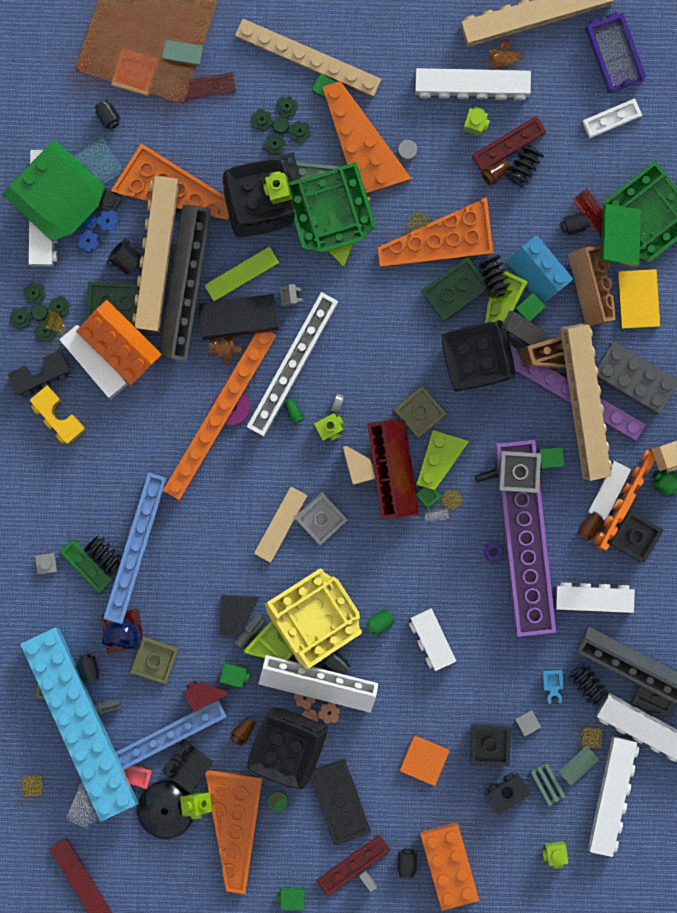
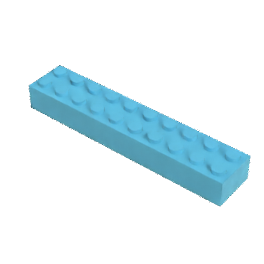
M55 627L21 643L20 645L100 822L138 805L137 798L94 707L83 679H81L60 629Z

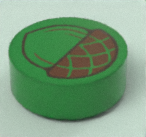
M277 791L270 795L268 803L272 810L279 812L287 807L288 798L283 792Z

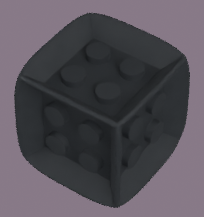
M267 159L246 163L224 171L222 178L224 197L231 226L236 237L264 234L292 225L295 218L293 197L292 200L273 204L270 196H266L264 190L265 178L269 177L271 173L281 172L287 176L281 159Z
M497 320L495 322L476 324L441 334L447 371L455 392H460L463 389L484 387L516 378L506 330L501 328L503 321Z
M276 707L271 708L267 712L257 733L248 759L247 769L278 784L294 789H303L308 784L309 778L315 769L328 728L297 713Z

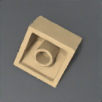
M344 446L343 451L352 485L375 480L374 467L371 460L348 446Z

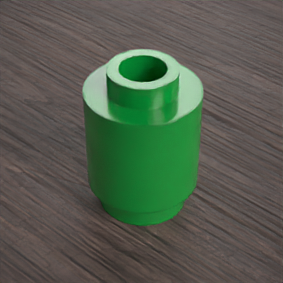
M387 609L385 611L381 610L367 619L368 624L366 627L372 635L375 633L378 636L392 627L395 620Z

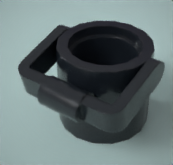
M124 238L112 250L106 265L110 268L115 265L122 272L128 274L139 263L141 255L129 246L130 241Z

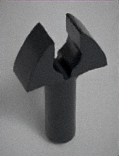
M495 462L494 470L475 475L476 482L494 477L498 478L497 462Z

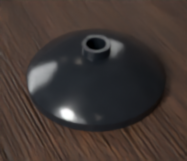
M170 780L158 781L148 786L138 800L139 804L137 805V816L141 826L152 836L161 839L174 838L184 833L191 825L193 819H191V816H182L180 797L190 795V793L177 782ZM167 808L168 814H162L161 809Z

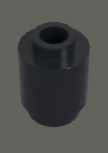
M103 100L94 107L95 113L105 129L110 128L111 130L120 124L121 117L108 100Z
M580 212L563 217L560 226L562 232L569 236L586 231V228H590L587 214Z
M336 651L322 659L324 661L323 666L326 669L345 675L351 667L348 664V660Z
M90 653L79 656L80 660L76 662L84 683L99 679L98 674L100 672L95 656L91 657Z
M403 848L402 852H398L397 872H399V877L414 878L417 872V853L414 852V849Z

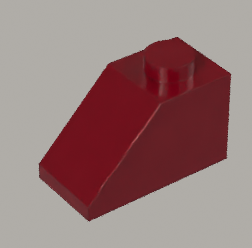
M196 681L186 685L187 689L183 691L193 712L229 694L226 689L205 682L197 684Z

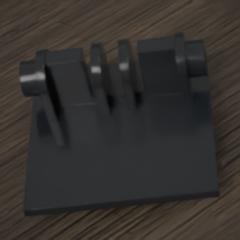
M183 739L161 771L164 772L163 774L166 777L173 779L189 793H192L213 761Z

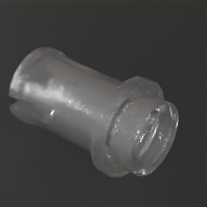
M447 507L431 511L428 509V511L424 512L426 523L433 524L435 521L449 520Z

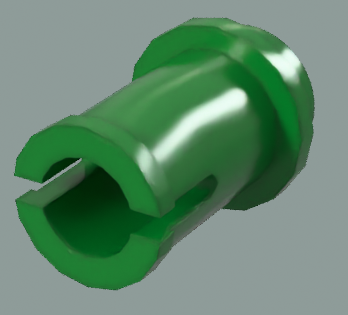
M294 398L283 403L290 416V422L292 421L293 424H296L304 419V414L300 412Z

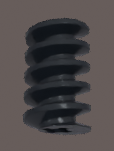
M529 145L521 148L522 153H518V159H515L513 162L515 166H511L509 168L510 172H507L505 175L510 182L521 188H524L522 183H529L526 176H533L529 171L537 170L533 164L540 165L541 162L537 158H544V155L539 150Z
M501 255L491 256L479 264V268L483 270L481 275L485 277L483 281L487 284L486 290L490 291L488 293L490 298H501L512 293V290H506L511 284L504 283L508 276H502L506 269H499L504 264L503 262H497Z
M96 536L83 550L85 552L91 550L88 556L90 558L96 556L94 563L101 561L99 568L106 567L104 574L111 573V577L119 569L121 561L119 562L118 560L121 555L113 556L115 549L108 550L110 543L104 545L105 538L98 539V536Z
M583 663L573 670L568 678L575 677L572 684L579 683L577 691L584 690L582 697L589 696L586 703L593 702L594 706L606 698L609 692L603 691L605 686L603 684L598 685L600 682L599 678L593 679L595 673H588L591 667H583L585 665Z

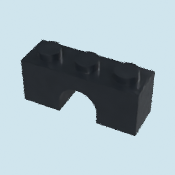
M61 350L43 357L45 371L38 377L32 376L26 366L7 374L18 396L27 397L33 394V390L39 387L43 389L47 385L50 386V382L56 379L62 381L69 377L68 374L72 372Z

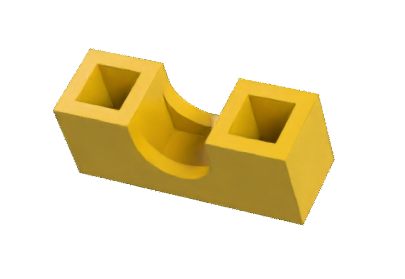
M48 385L30 399L32 403L30 407L37 415L40 413L45 418L43 422L49 429H55L57 432L55 436L62 444L66 442L70 445L86 431V428L73 414L65 420H58L55 417V408L62 400Z

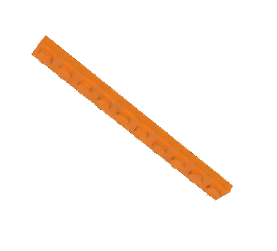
M270 331L259 332L254 335L163 489L164 492L180 501L277 335Z

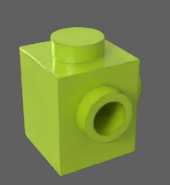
M478 107L470 108L463 131L481 136L482 131H487L490 120H487L488 114L484 113L485 110Z
M273 172L269 177L265 178V194L270 196L273 204L292 200L285 173Z
M335 413L314 423V426L324 442L329 438L333 441L341 437L342 427L345 424L340 415L336 417Z
M210 792L194 793L180 797L182 816H191V819L202 818V814L212 812Z
M564 841L544 844L545 850H542L544 862L547 861V864L552 866L553 869L563 868L564 864H568L567 849Z

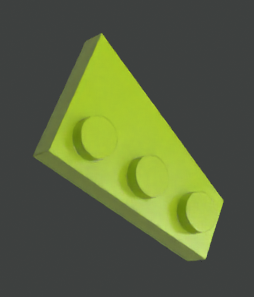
M507 271L503 273L502 276H508L504 283L511 284L506 290H512V293L501 298L489 297L485 323L501 320L504 323L509 311L514 312L528 281Z
M433 430L416 486L435 491L469 441Z

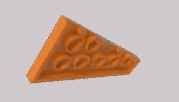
M339 81L322 87L346 164L357 162L366 194L411 180L412 178L342 82Z
M654 447L650 448V450L646 449L641 457L643 462L640 467L636 466L631 474L633 479L630 484L627 482L621 491L624 493L622 498L615 501L612 507L614 510L612 515L607 516L602 524L604 529L595 535L592 541L595 543L593 548L599 551H607L609 547L607 541L611 540L617 532L618 527L616 524H620L636 497L634 491H637L642 486L644 474L649 472L655 461L652 452Z

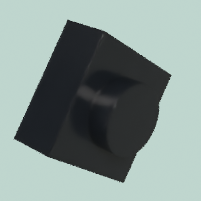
M105 189L99 203V208L107 212L110 210L116 211L123 199Z

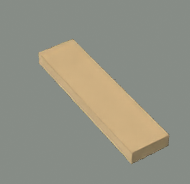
M290 487L254 554L270 563L272 562L295 520L294 517L300 511L308 495Z

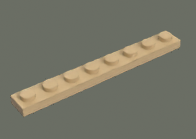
M242 19L235 34V37L318 74L322 73L336 82L341 81L343 85L373 98L381 83V78L248 20Z

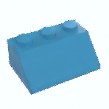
M537 235L505 262L517 277L528 281L526 288L531 294L534 293L543 304L573 280Z

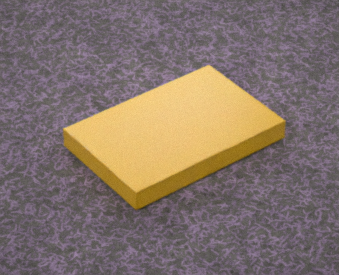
M657 269L618 271L621 329L660 327Z

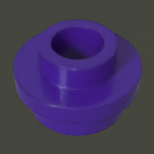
M490 543L484 548V556L488 561L496 562L502 558L503 549L499 544ZM491 549H495L497 551V554L495 556L490 555Z

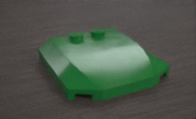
M54 140L8 186L2 196L53 242L57 239L73 235L99 207L104 185L63 146Z
M656 160L602 202L603 205L610 204L641 209L639 258L651 262L677 241V188Z
M357 162L289 182L294 203V223L302 249L323 253L360 242L376 227Z

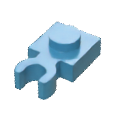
M562 670L542 671L544 691L549 690L547 695L548 704H551L552 696H557L558 703H561L562 696L558 693V690L564 689Z

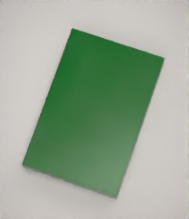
M610 204L603 205L601 261L631 266L639 265L641 209Z

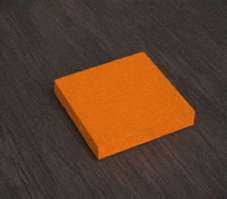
M414 735L399 771L435 786L450 750Z

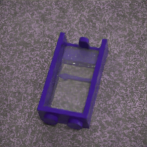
M615 12L606 16L604 20L594 19L590 21L585 32L588 35L607 88V93L643 82L646 75L624 14H617Z

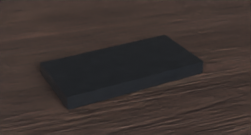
M274 294L199 304L203 340L279 330Z
M345 758L314 769L310 777L334 845L370 833L371 830Z

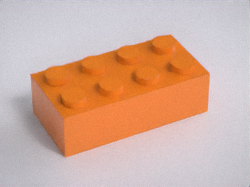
M108 300L101 304L76 330L130 386L162 355Z
M454 822L420 832L441 910L444 911L479 901L458 823Z

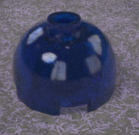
M124 618L123 624L111 622L105 628L102 645L109 647L114 645L122 647V649L140 648L141 633L136 625L130 623V619Z

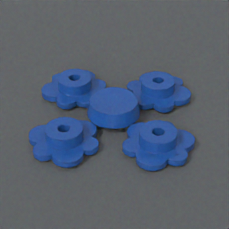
M113 210L108 212L102 211L101 216L98 218L92 213L82 224V227L87 230L84 231V234L79 235V248L85 249L87 252L98 248V235L93 234L90 229L94 228L98 223L103 231L107 229L114 231L116 224L119 223V219L116 218V212Z

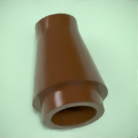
M502 160L485 168L481 176L489 186L495 185L509 170L510 165L506 160Z
M593 511L578 527L577 533L590 541L591 538L595 537L603 517Z
M246 717L243 722L231 731L232 734L229 738L240 746L244 743L246 744L256 723L249 717Z

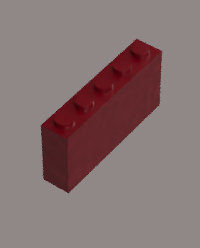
M384 420L368 423L381 520L419 515L405 420Z

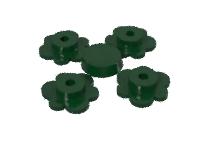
M290 96L278 99L276 109L282 117H278L273 121L271 113L269 111L265 112L261 108L256 111V114L252 115V125L255 129L261 128V130H266L267 126L272 125L273 130L276 132L273 136H268L267 141L264 143L265 150L269 151L271 155L284 152L283 146H285L286 142L280 134L286 133L288 129L292 134L291 138L293 140L297 139L299 143L305 142L306 137L310 136L308 123L296 121L295 125H289V121L286 118L289 115L294 116L295 110L298 108V103L293 101Z
M30 283L29 287L23 290V293L27 296L26 301L32 302L35 306L32 308L31 313L26 312V309L23 307L19 310L13 309L10 322L15 325V328L22 329L24 326L28 327L30 325L29 321L33 317L35 320L41 321L39 326L35 328L37 340L50 342L51 338L56 337L57 331L53 329V323L44 321L48 316V311L57 318L67 316L70 303L66 301L65 297L58 296L56 299H51V305L47 308L45 305L40 304L41 299L45 298L43 285Z

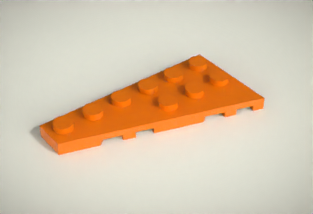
M142 143L111 189V192L148 201L149 199L152 200L153 192H150L151 180H155V176L177 178L179 180L176 209L182 210L183 205H196L211 209L210 217L225 221L229 220L223 194Z
M487 197L378 247L379 266L388 267L492 255L494 252Z
M207 770L205 774L211 797L212 814L226 892L246 894L262 777Z

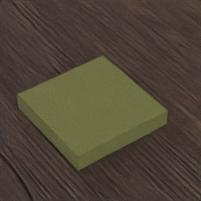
M423 385L393 410L401 420H405L406 426L417 439L447 415Z
M142 636L129 673L166 685L179 648Z

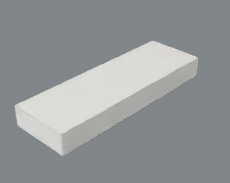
M634 98L587 118L582 123L589 139L642 117V113Z
M613 461L611 476L604 479L588 513L592 514L595 511L603 517L602 520L606 519L631 469Z

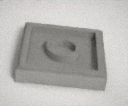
M320 492L294 517L320 546L348 521L323 492Z

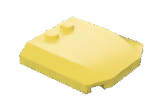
M321 568L265 603L271 620L297 661L306 670L362 634L359 627V611L339 580L324 573V570Z

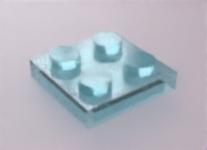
M103 138L73 156L102 184L124 171Z

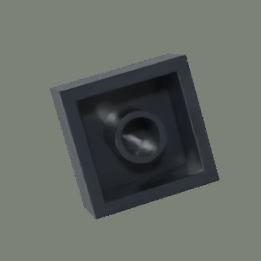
M628 510L623 521L619 524L615 536L608 544L639 563H645L664 530L635 512Z
M471 724L469 763L471 765L510 766L511 727L509 725Z

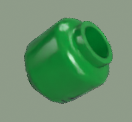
M658 469L652 476L653 488L663 496L675 495L677 493V474L673 471L667 473L666 469L662 471Z

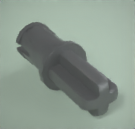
M258 613L247 627L244 626L243 632L234 643L241 649H244L252 637H256V632L266 622V619Z
M119 699L106 702L99 701L97 704H94L98 715L104 716L105 713L120 710L121 702Z

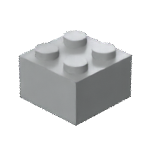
M501 451L498 491L539 493L541 454Z

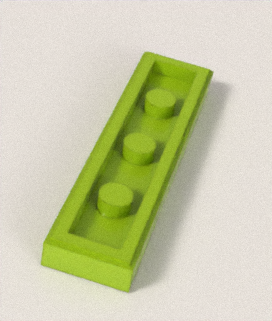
M269 246L204 286L215 302L280 263Z

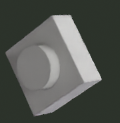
M55 553L35 555L37 574L58 572Z

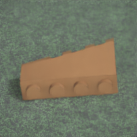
M602 246L585 247L568 253L569 264L583 312V319L585 324H589L590 327L616 320L614 299L610 294L612 279L608 278L610 262L601 261Z

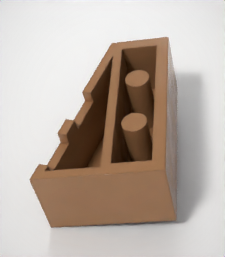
M561 336L519 348L524 367L566 369Z

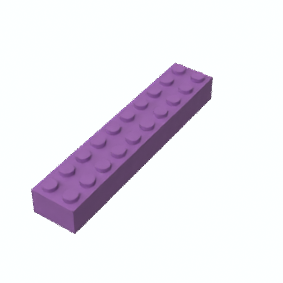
M535 440L495 444L498 479L500 452L536 453ZM540 482L539 493L500 491L515 636L556 633Z

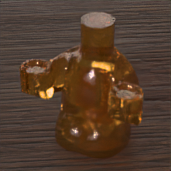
M509 40L501 41L502 50H490V64L492 68L509 66L516 60H522L523 54L522 52L509 51Z
M234 336L226 337L224 340L210 339L209 356H222L224 364H231V355L233 353L241 354V346L233 345Z

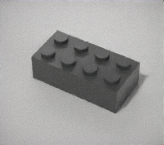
M615 341L609 345L597 365V380L655 415H659L677 387L676 378Z

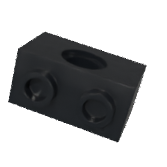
M511 772L503 777V782L498 785L494 783L487 788L485 795L498 815L531 795L518 773L513 774ZM505 787L512 789V793L508 797L502 796L501 793Z

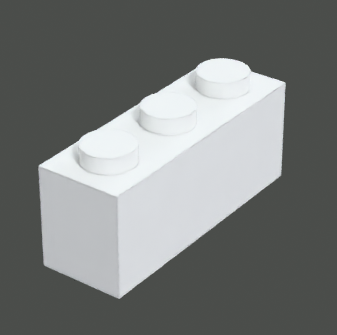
M432 608L410 618L412 622L409 623L413 634L417 632L420 638L417 640L421 651L425 650L428 655L425 660L429 668H434L437 671L456 662Z

